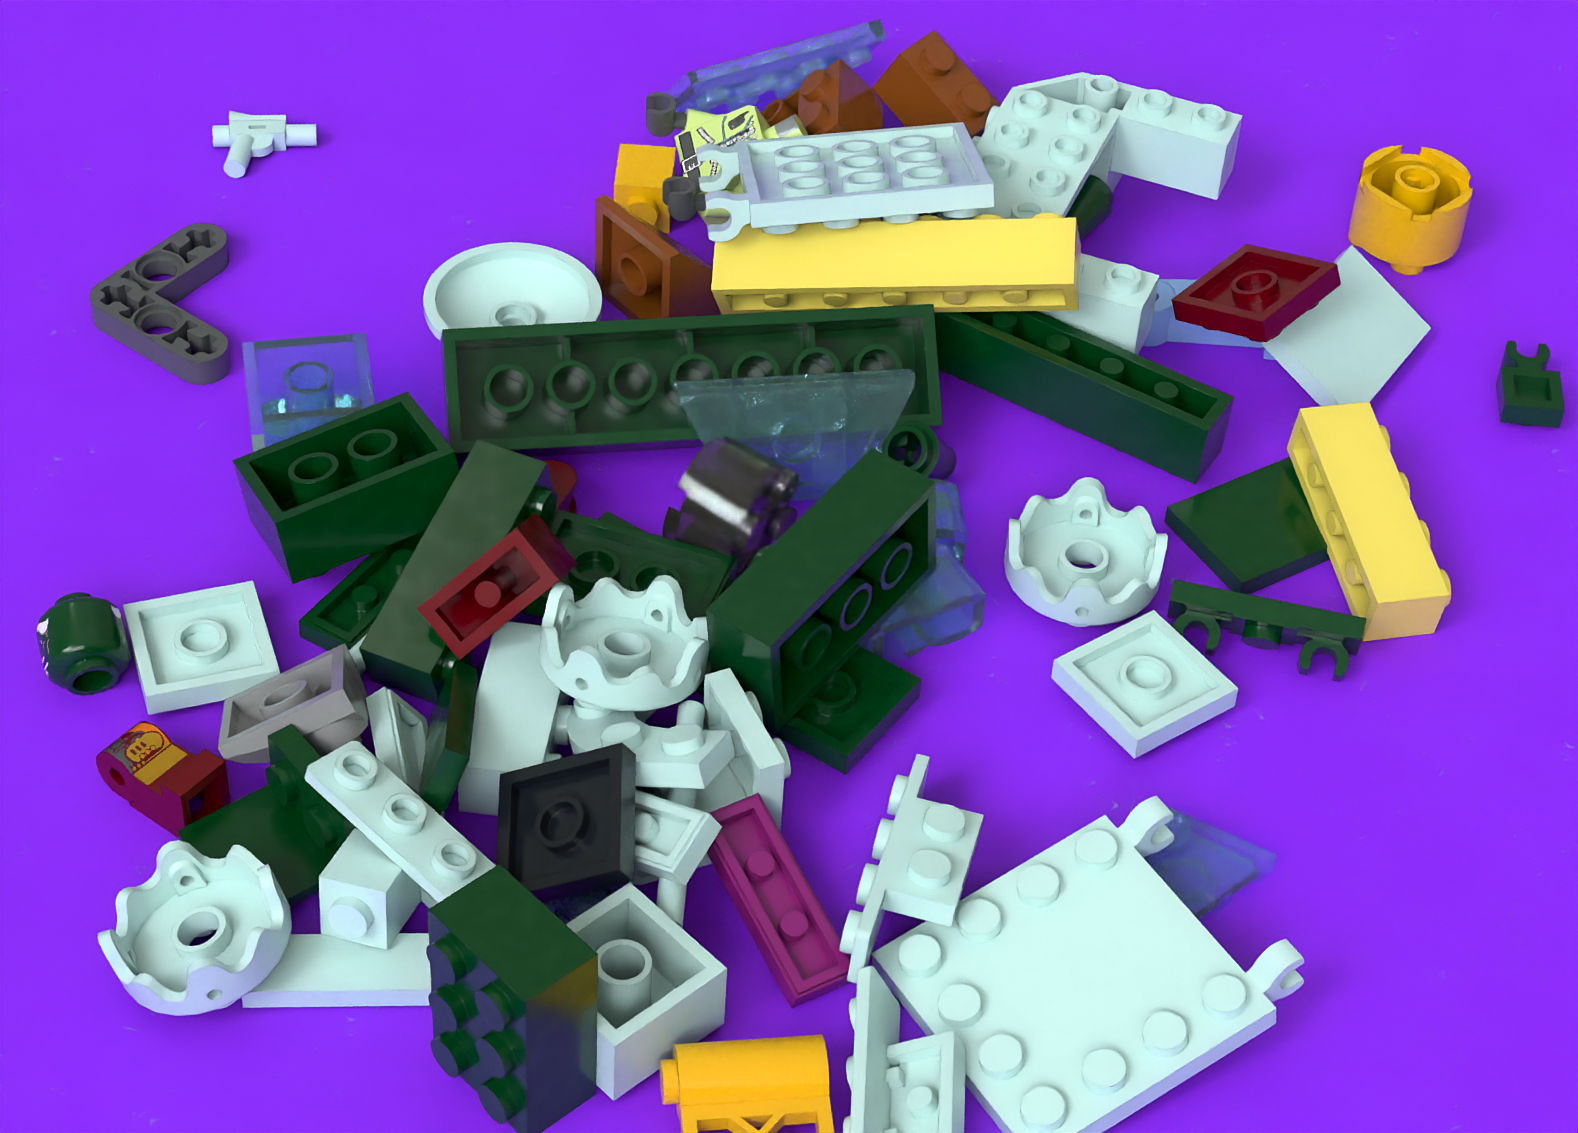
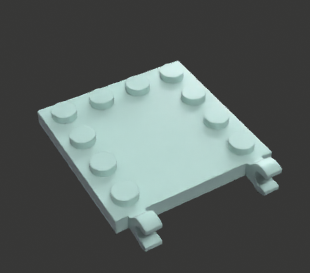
M963 122L736 141V146L731 147L705 144L696 148L698 161L714 160L720 164V170L717 174L699 177L700 190L710 192L705 195L706 209L723 208L730 213L728 221L724 224L707 226L709 240L715 242H725L733 239L740 232L741 228L748 223H751V228L762 227L765 233L785 234L796 231L799 228V224L823 222L824 227L843 229L858 225L859 219L883 217L885 222L899 224L916 221L919 219L920 213L943 212V215L949 218H968L977 215L979 208L994 207L993 182ZM740 174L744 193L731 194L726 191H720L729 184L734 176Z
M1158 796L1150 797L1137 805L1120 827L1116 828L1108 817L1103 815L960 900L952 927L925 921L871 953L873 966L926 1036L955 1030L966 1046L965 1085L1003 1133H1103L1275 1025L1276 1007L1272 1002L1292 994L1304 984V979L1295 970L1304 964V958L1287 939L1280 940L1268 947L1258 957L1254 965L1247 972H1244L1147 863L1144 857L1161 851L1174 841V834L1165 825L1174 819L1173 813Z

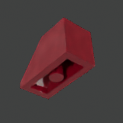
M535 512L418 606L417 609L460 660L556 584L578 563Z

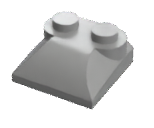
M345 643L224 700L218 749L223 758L244 764L269 763L268 735L290 724L298 730L320 756H325L350 741L361 743L362 738L360 734L368 726L369 714L366 703L368 696L358 667Z

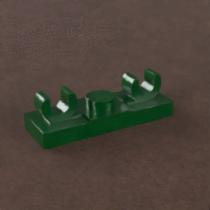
M1175 579L1173 581L1167 617L1176 619L1172 627L1181 636H1183L1186 630L1194 627L1200 628L1206 633L1208 639L1205 655L1213 656L1215 654L1221 637L1220 628L1230 630L1229 633L1242 635L1241 641L1243 643L1260 649L1275 650L1280 647V643L1291 646L1293 643L1304 645L1297 662L1298 672L1302 675H1307L1311 658L1314 655L1320 653L1327 654L1334 660L1335 668L1332 681L1340 682L1346 674L1349 665L1348 654L1356 656L1366 623V618Z

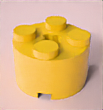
M1403 145L1388 146L1370 154L1363 163L1351 214L1348 238L1353 245L1363 248L1376 258L1389 262L1392 269L1404 275H1417L1423 271L1424 266L1441 263L1452 257L1458 250L1472 197L1473 188H1470L1469 185L1471 176L1461 162L1442 151L1421 146L1419 155L1401 154Z

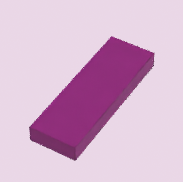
M759 793L710 812L709 814L713 816L722 828L706 853L791 1009L851 983L847 981L851 959L847 953L839 951L841 941Z

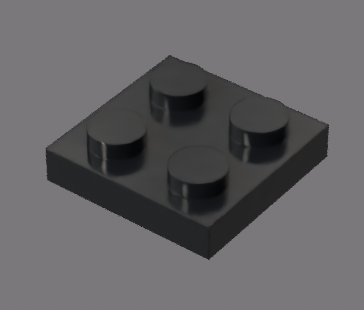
M621 742L500 774L496 866L500 864L542 903L633 882L636 754Z

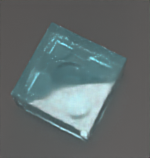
M365 333L242 343L252 452L376 404Z

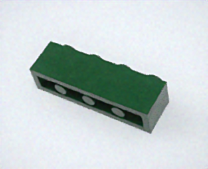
M479 439L476 441L359 647L371 681L435 704L454 661L458 660L470 665L471 651L459 660L419 612L417 607L535 512L546 525L550 523L557 506V493L553 490L546 462Z

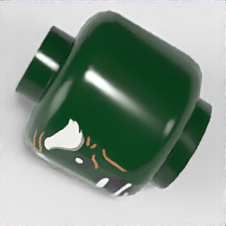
M82 592L67 594L59 598L54 606L50 607L38 620L36 637L43 667L48 679L59 687L67 689L72 694L82 696L101 693L116 684L119 676L127 669L131 659V651L123 619L118 607L108 600L93 597Z

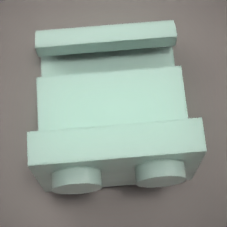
M730 668L706 674L704 680L703 706L705 707L703 730L730 731L735 756L705 789H697L695 809L710 813L759 793L780 831L784 779L789 778L791 774L787 750L779 738L772 739L763 725L762 712L757 698L751 691H743ZM635 786V790L668 800L669 787ZM707 853L697 868L712 864ZM634 869V881L631 883L643 885L657 881L659 877Z

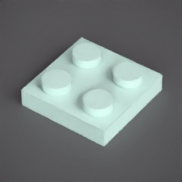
M253 581L123 605L125 625L148 715L223 701L280 674Z
M1155 610L1054 659L1051 678L1134 759L1233 708L1238 693V687Z

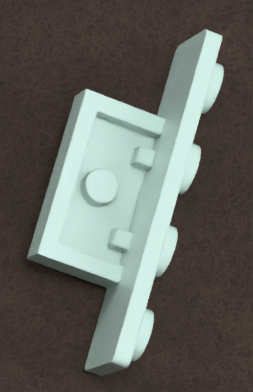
M350 741L307 766L304 777L305 781L421 886V901L428 908L436 905L496 866L360 742Z
M917 753L909 777L896 775L887 809V814L894 815L895 819L893 821L882 818L872 851V858L880 860L879 866L866 863L856 898V904L865 907L863 913L850 909L841 938L839 951L851 954L847 981L857 984L858 969L867 967L886 910L952 927L979 839L984 815L963 810L949 804H940L922 799L930 762L929 756Z
M873 965L858 969L856 997L852 998L849 1003L850 1020L855 1032L854 1055L849 1056L846 1062L847 1079L852 1091L851 1116H847L844 1119L843 1133H964L966 1046L955 1030L899 1043L900 1005Z

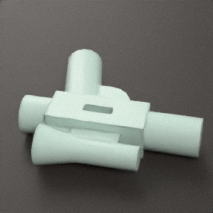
M229 110V125H213L212 129L213 147H230L223 168L225 173L233 178H240L245 174L251 157L266 156L272 151H286V146H317L316 124H287L286 115H250Z

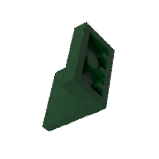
M292 724L268 735L270 766L265 769L268 785L181 828L178 832L180 841L191 844L198 852L209 858H225L233 845H240L246 848L264 865L269 864L290 907L319 892V875L353 829L356 828L305 781L304 777L307 766L322 757Z

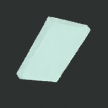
M1351 245L1333 262L1338 265L1341 285L1320 300L1316 307L1306 311L1284 328L1277 337L1268 342H1261L1262 346L1320 406L1370 402L1431 329L1418 313Z

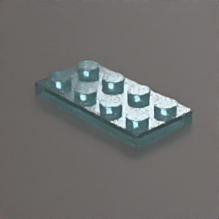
M881 19L688 72L665 93L670 94L675 99L676 112L685 113L687 108L711 113V108L725 104L729 111H735L744 106L757 103L759 101L758 95L774 91L776 98L790 95L801 86L810 73L817 69H826L839 58L850 68L867 63L873 59L871 51L886 41L887 36Z

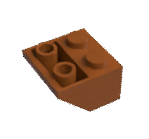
M841 58L824 70L817 69L810 73L797 90L783 100L780 98L773 100L761 113L770 127L796 114L808 135L883 129V100Z

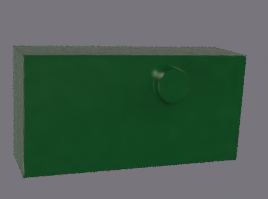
M871 448L771 546L767 545L761 548L754 556L749 568L706 608L711 673L730 668L743 691H751L757 698L762 712L763 725L766 728L777 733L936 571V482Z

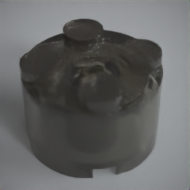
M724 436L723 441L715 437L698 452L683 474L677 487L686 491L687 495L680 511L669 506L663 524L662 537L714 550L726 556L733 555L738 557L736 580L749 568L754 556L761 548L767 545L770 546L773 540L776 541L795 523L798 511L789 506L798 486L799 474L737 440Z

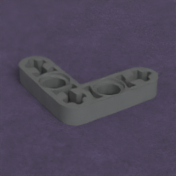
M208 223L186 226L97 283L91 289L89 295L94 326L186 382L206 385L223 379L229 373L231 367L227 337L219 330L174 304L227 268L229 252L225 231L219 226ZM156 275L174 276L171 279L163 281L147 280V278ZM158 327L174 329L169 333L159 335L146 333V331Z

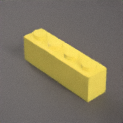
M1370 402L1300 408L1286 449L1314 520L1328 546L1327 553L1351 614L1366 618L1362 642L1433 634L1444 608L1450 603L1451 584L1446 571L1439 569L1432 553L1428 527L1423 520L1418 519L1410 500L1408 479L1403 472L1398 471L1391 455L1390 438L1387 429L1383 425L1378 424Z

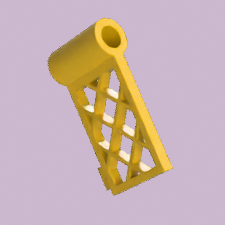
M822 1034L674 1044L673 1059L660 1060L662 1104H676L681 1133H698V1131L725 1129L732 1133H777L783 1125L815 1123L816 1133H835L829 1097L828 1057Z

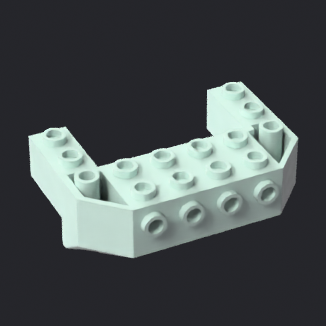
M1085 72L1014 86L1000 107L994 105L991 108L982 137L974 136L972 139L994 185V207L979 208L977 215L994 214L1004 219L1032 218L1040 213H1056L1066 217L1089 174L1104 181L1112 193L1122 174L1217 200L1233 170L1243 115L1225 111L1213 104H1199L1170 96L1161 90H1148L1118 82L1106 75H1092ZM943 212L928 213V215L937 216L944 220H971L975 217L949 218L944 216ZM1081 253L1079 310L1038 312L1138 355L1151 329L1159 275L1139 270L1128 264H1118Z

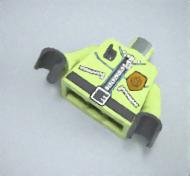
M653 92L646 98V127L653 136L665 137L670 135L675 129L681 130V133L674 136L683 176L667 178L663 181L662 186L663 202L668 205L670 215L678 221L691 219L696 211L707 226L724 224L730 217V213L726 209H706L705 195L710 192L700 190L699 177L717 174L720 170V164L714 160L698 161L696 148L699 146L716 144L721 147L736 146V141L808 135L796 114L770 127L758 108L752 105L744 106L727 114L718 115L689 108L686 109L685 113L676 112V101L670 94ZM740 174L734 176L729 184L720 191H726L731 194L744 193Z

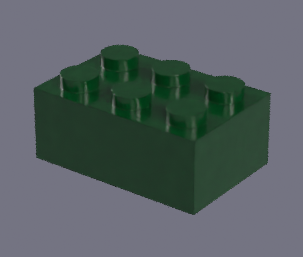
M408 391L232 460L250 521L292 584L308 578L322 576L332 568L367 554L381 552L393 543L425 531L459 473L455 451Z
M498 864L428 909L429 945L426 948V954L430 963L431 993L428 996L433 1019V1040H431L430 1045L434 1058L443 1071L453 1078L460 1076L478 1093L482 1106L493 1120L500 1124L507 1122L518 1133H541L596 1095L598 954L505 868Z

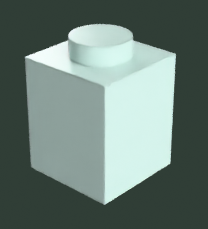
M357 828L353 829L319 875L321 934L388 950L421 901V886Z

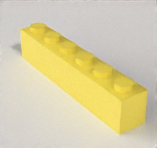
M1040 213L1032 218L1004 219L994 214H981L973 217L971 220H944L937 216L922 215L916 221L899 224L888 223L874 217L859 219L858 225L843 229L824 227L823 222L799 224V228L796 231L785 234L765 233L762 227L751 228V223H748L741 228L740 232L733 239L725 242H715L711 291L722 315L934 304V312L1079 310L1081 242L1076 217L1065 218L1056 213Z

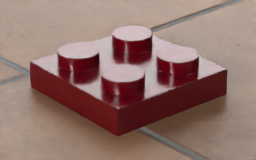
M1245 244L1171 299L1175 319L1178 321L1202 326L1207 330H1219L1247 337L1251 341L1268 342L1277 337L1284 328L1306 311L1316 307L1320 300L1341 285L1338 265L1335 263Z

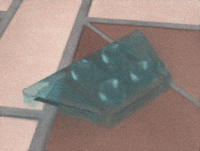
M911 369L677 381L674 382V391L736 504L818 500L871 448L882 452V445L886 436L893 430L915 387V375Z

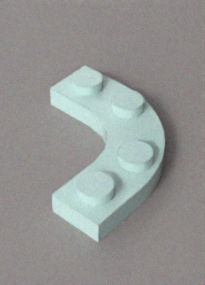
M574 699L572 712L567 718V731L573 755L621 742L636 754L635 786L705 789L735 756L731 733L728 730H701V727L696 724H681L669 729L645 724V721L657 709L648 711H617L610 709L596 711L583 707L578 703L577 699Z

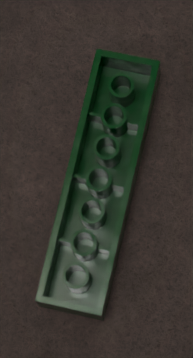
M934 304L442 329L441 333L447 442L455 451L457 461H466L478 439L529 457L886 437L895 427L909 421L924 423L933 431L943 425Z

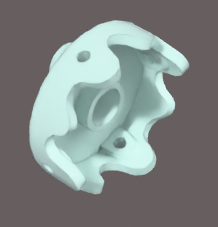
M1084 477L1077 480L1070 490L1059 498L1046 499L1041 495L1032 496L1026 503L1019 520L1009 519L1004 555L1006 578L1012 590L1026 605L1040 614L1057 621L1065 622L1075 627L1101 626L1121 622L1138 614L1148 606L1157 593L1168 535L1167 533L1155 532L1150 515L1144 507L1138 505L1128 512L1116 510L1107 501L1105 489L1101 482L1092 477ZM1070 562L1078 565L1093 564L1096 567L1083 569L1072 565Z
M657 576L651 582L648 589L641 592L627 590L616 580L605 577L599 579L591 592L577 602H574L573 590L570 586L558 582L552 587L548 596L540 632L539 657L541 668L554 685L564 693L577 699L578 703L583 707L596 711L608 709L617 711L661 709L683 701L693 694L703 682L709 655L706 616L695 617L693 621L688 618L684 609L682 589L677 580L671 576Z
M180 840L168 842L158 851L156 858L157 868L153 876L139 886L126 887L118 893L115 903L117 912L116 931L109 929L98 933L99 944L125 990L140 1005L156 1013L173 1016L197 1015L226 1008L262 983L278 965L288 946L291 934L290 905L269 864L264 865L243 846L233 845L225 858L214 859L202 855L187 842ZM217 930L215 935L207 942L196 946H189L195 937H204Z

